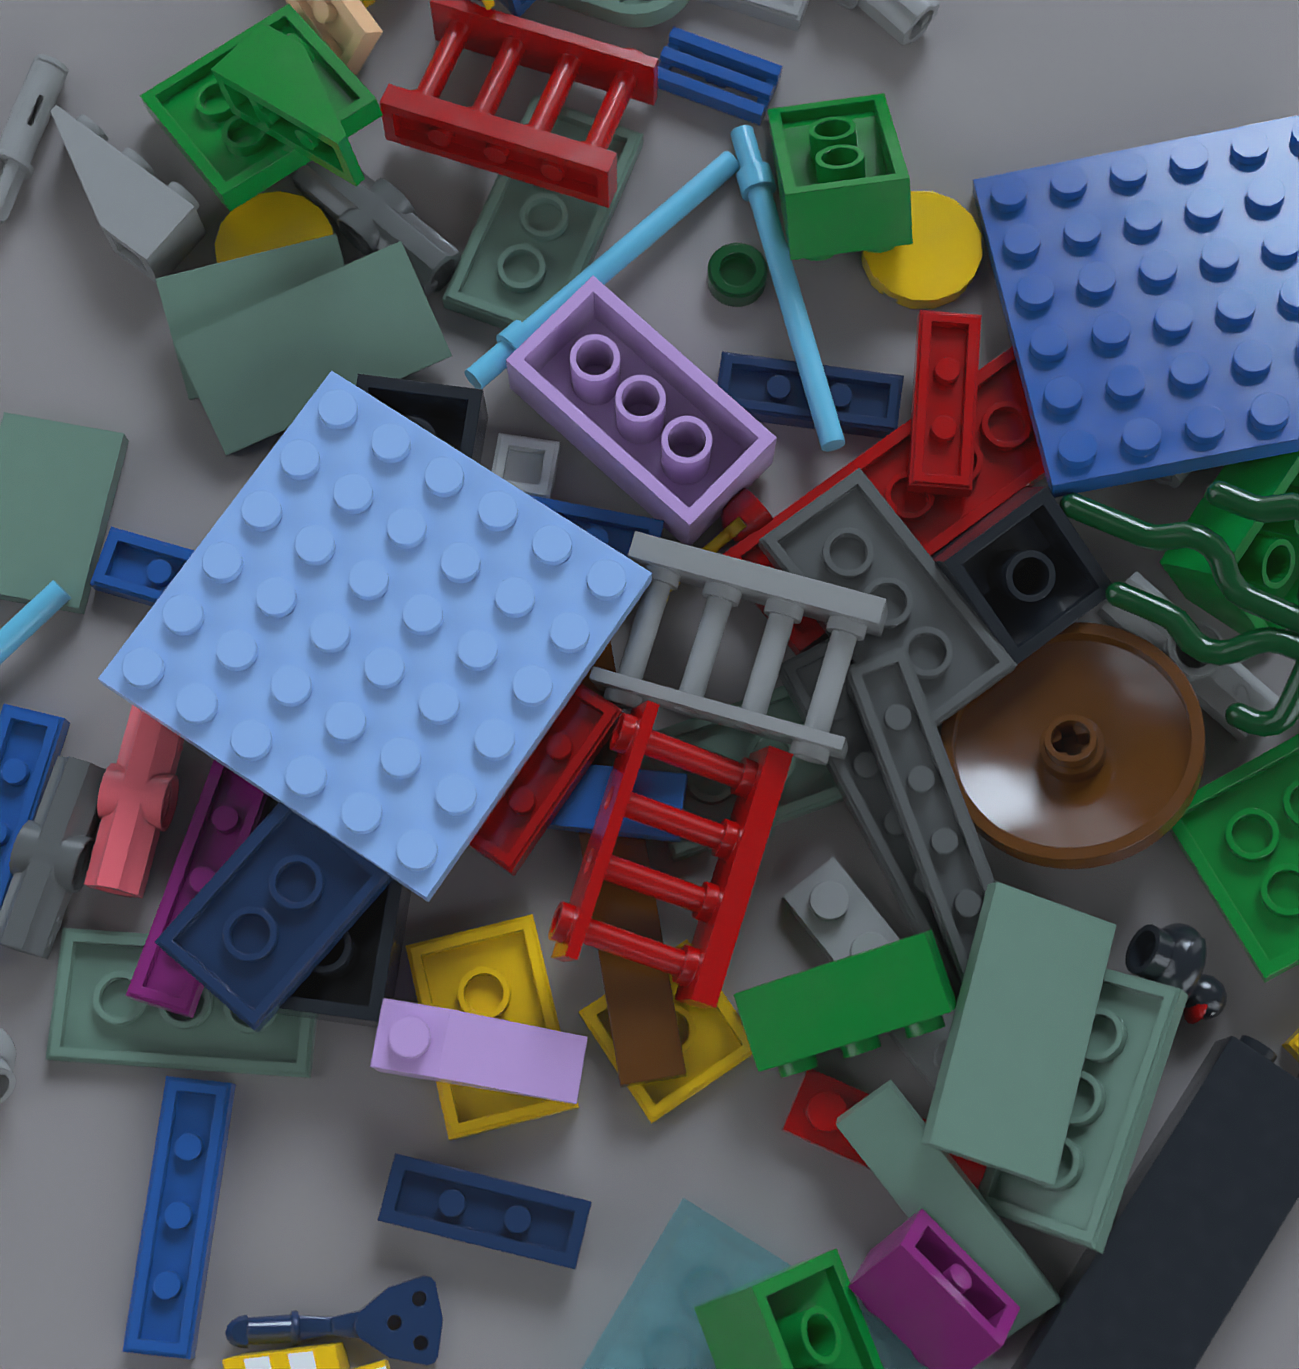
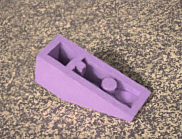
M383 998L370 1067L383 1073L577 1104L588 1037L447 1008Z

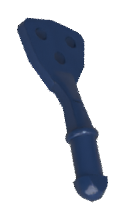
M422 1275L387 1287L360 1310L337 1316L299 1315V1312L296 1310L291 1311V1314L248 1317L247 1314L233 1319L227 1325L225 1334L227 1340L233 1346L248 1349V1346L279 1343H291L292 1346H297L301 1340L330 1335L359 1338L390 1359L428 1366L433 1364L438 1358L443 1316L436 1282L431 1277ZM418 1291H422L426 1298L425 1302L420 1306L414 1305L412 1302V1296ZM392 1315H398L401 1319L400 1326L395 1330L389 1329L387 1325V1320ZM420 1335L425 1336L427 1339L425 1348L421 1350L415 1349L413 1343L415 1338Z

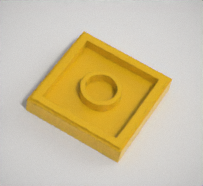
M686 939L675 948L682 949L685 944L690 946L691 944ZM669 974L674 1000L678 984L673 983L672 975ZM722 990L716 1008H695L674 1000L686 1077L627 1087L651 1124L753 1055L742 1020ZM604 994L580 1010L578 1014L618 1073L606 996Z

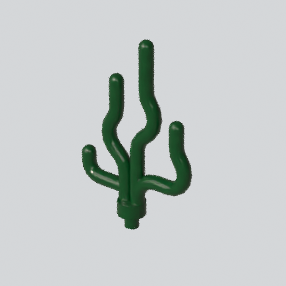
M1223 481L1211 483L1206 490V499L1211 505L1242 518L1262 523L1288 520L1299 521L1298 493L1262 496ZM1072 492L1064 495L1060 500L1059 506L1070 519L1139 547L1155 551L1182 548L1197 551L1208 562L1215 583L1229 602L1249 614L1288 629L1270 626L1248 630L1230 639L1217 640L1204 635L1186 611L1165 599L1119 581L1111 583L1105 593L1108 603L1112 606L1166 629L1180 649L1199 662L1224 666L1241 663L1265 653L1279 654L1296 661L1274 708L1268 711H1261L1244 703L1237 702L1229 705L1225 711V720L1230 726L1256 736L1279 735L1293 727L1299 719V605L1258 589L1246 582L1240 573L1233 552L1223 537L1204 525L1187 521L1157 525L1078 493ZM1298 588V592H1297L1298 604H1299V588Z

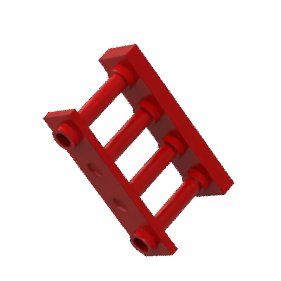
M430 0L434 38L440 42L417 89L408 90L388 84L379 102L383 114L382 121L386 140L609 208L617 191V153L609 151L608 148L630 99L654 106L658 97V58L645 55L633 48H621L494 9L487 10L471 0ZM463 49L495 58L473 106L470 107L439 99ZM518 65L551 75L528 124H520L495 116ZM574 82L607 92L585 141L581 142L551 133Z
M647 700L633 708L630 714L622 713L613 731L610 750L618 753L569 903L564 901L559 903L550 924L548 939L556 942L551 958L562 962L576 961L584 944L671 974L673 983L678 984L674 997L675 1001L695 1008H716L794 754L769 745L750 753L749 758L743 757L738 762L652 730L660 704ZM646 755L731 786L730 792L736 795L737 798L730 820L724 819L721 823H717L632 792L643 756ZM623 818L631 819L711 848L712 856L718 858L711 881H705L699 886L612 855ZM603 880L692 911V918L698 920L691 946L685 944L682 949H678L592 919L591 917Z

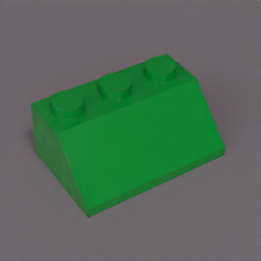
M1299 451L1224 465L1213 482L1223 481L1262 496L1292 492L1299 494ZM1205 493L1187 522L1204 525L1223 537L1233 552L1240 573L1246 582L1258 589L1299 605L1297 599L1299 588V521L1288 520L1262 523L1245 519L1211 505L1206 499ZM1188 548L1167 550L1160 560V564L1188 601L1239 634L1248 630L1270 626L1286 630V628L1249 614L1229 602L1215 583L1208 562L1197 551Z
M837 1248L759 1278L695 1306L694 1310L716 1369H884L855 1293L848 1287L850 1281Z

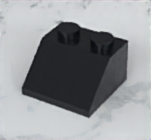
M1047 486L1024 487L931 556L1017 665L1105 600L1106 589L1111 584V581Z

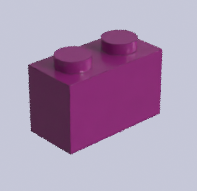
M922 1208L869 1251L848 1286L861 1299L865 1308L871 1314L878 1317L910 1349L914 1358L928 1369H973L1003 1346L1020 1310V1307Z

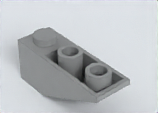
M55 105L50 112L97 220L113 251L155 283L156 278L170 275L206 234L197 213V209L200 207L198 201L180 184L171 181L167 186L154 177V171L151 166L132 149L125 148L120 152L107 142L109 139L105 132L90 118L80 114L75 119L62 108Z

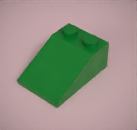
M884 93L767 109L790 260L807 259L810 261H822L831 258L835 254L864 250L871 253H882L893 249L895 246L913 244L910 176Z

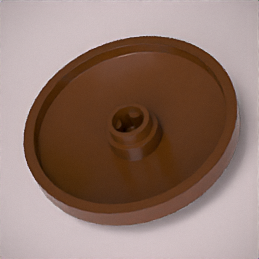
M1074 622L1020 662L1011 673L944 721L941 728L943 746L976 832L994 847L1014 858L1034 865L1055 869H1086L1112 864L1129 858L1157 842L1171 830L1191 804L1199 787L1205 763L1206 741L1202 711L1193 687L1181 669L1162 650L1149 641L1128 631L1097 623Z

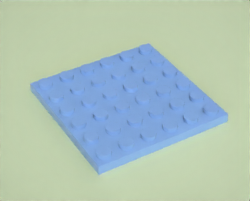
M331 370L98 679L105 687L276 801L283 803L294 813L309 823H313L389 874L394 880L429 902L652 581V573Z

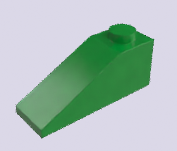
M262 22L211 69L232 113L357 187L365 177L341 122L314 68L315 58L311 49L297 35L293 33L285 35Z

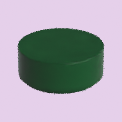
M729 243L720 247L713 253L708 262L707 285L710 293L716 300L727 306L743 307L752 304L763 294L766 287L768 274L766 260L756 248L745 243Z

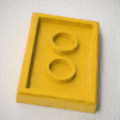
M533 914L405 945L418 1004L561 1031ZM436 1081L450 1141L579 1108L578 1100L577 1104Z

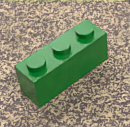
M932 930L733 994L758 1072L777 1067L781 1078L819 1066L815 1054L840 1047L843 1058L877 1049L882 1046L879 1035L904 1027L908 1039L941 1029L946 1026L942 1015L952 1012L957 1005Z

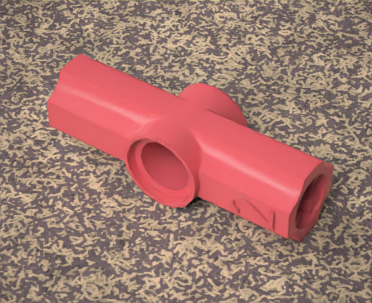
M134 705L131 707L117 763H111L107 767L100 784L97 814L101 822L92 849L84 885L113 895L143 899L160 831L165 832L169 828L176 810L179 779L175 774L185 739Z

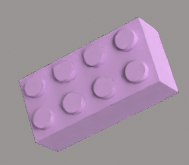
M594 276L584 283L506 359L510 389L654 519L664 520V528L682 544L691 546L722 515V511L728 502L743 488L748 489L773 462L777 437Z

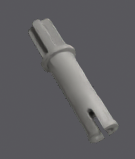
M39 54L34 58L0 138V224L7 221L23 180L31 179L34 168L30 163L43 132L48 125L51 115L50 111L55 106L69 72L62 62L48 55Z

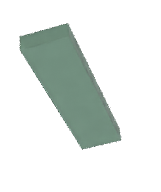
M890 1079L837 1118L836 1126L908 1218L922 1208L1020 1307L1006 1337L1007 1339L1058 1304V1292L951 1155L921 1144L926 1123Z

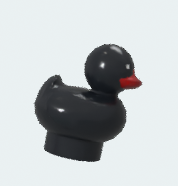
M1173 923L1162 928L1148 924L1135 933L1128 945L1125 956V964L1128 971L1140 978L1182 989L1188 995L1183 1015L1189 1024H1195L1201 1019L1215 1018L1225 1008L1227 993L1223 984L1214 976L1202 974L1206 964L1207 945L1205 939L1202 938L1195 928L1183 923Z

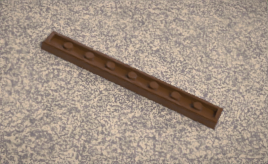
M610 640L593 666L616 673ZM591 668L581 684L603 697L604 692L598 690L589 679ZM612 735L593 761V765H614L618 752L610 750ZM578 832L583 858L591 833ZM617 837L612 855L650 868L645 839ZM603 880L592 918L663 943L656 898ZM598 949L621 1088L686 1077L669 974Z

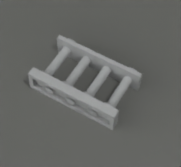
M635 531L628 557L652 573V581L641 596L618 672L615 673L598 667H592L589 679L598 690L604 692L603 698L619 708L630 711L649 700L660 704L659 708L790 744L789 753L794 754L793 756L808 762L827 765L829 756L845 760L848 750L846 737L829 733L856 641H863L866 633L881 637L888 615L887 599ZM680 582L702 588V596L707 600L680 688L676 690L642 679L670 590H677ZM742 599L764 605L763 612L769 617L741 708L704 698L731 607H738ZM803 616L827 622L826 630L831 633L804 726L766 715L793 624H800Z

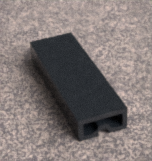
M1242 1035L1240 1039L1230 1036L1215 1041L1125 1185L1103 1254L1088 1248L1085 1249L1058 1293L1059 1303L1047 1310L1011 1369L1196 1368L1299 1198V1074L1295 1078L1276 1065L1274 1062L1277 1059V1055L1274 1051L1247 1035Z

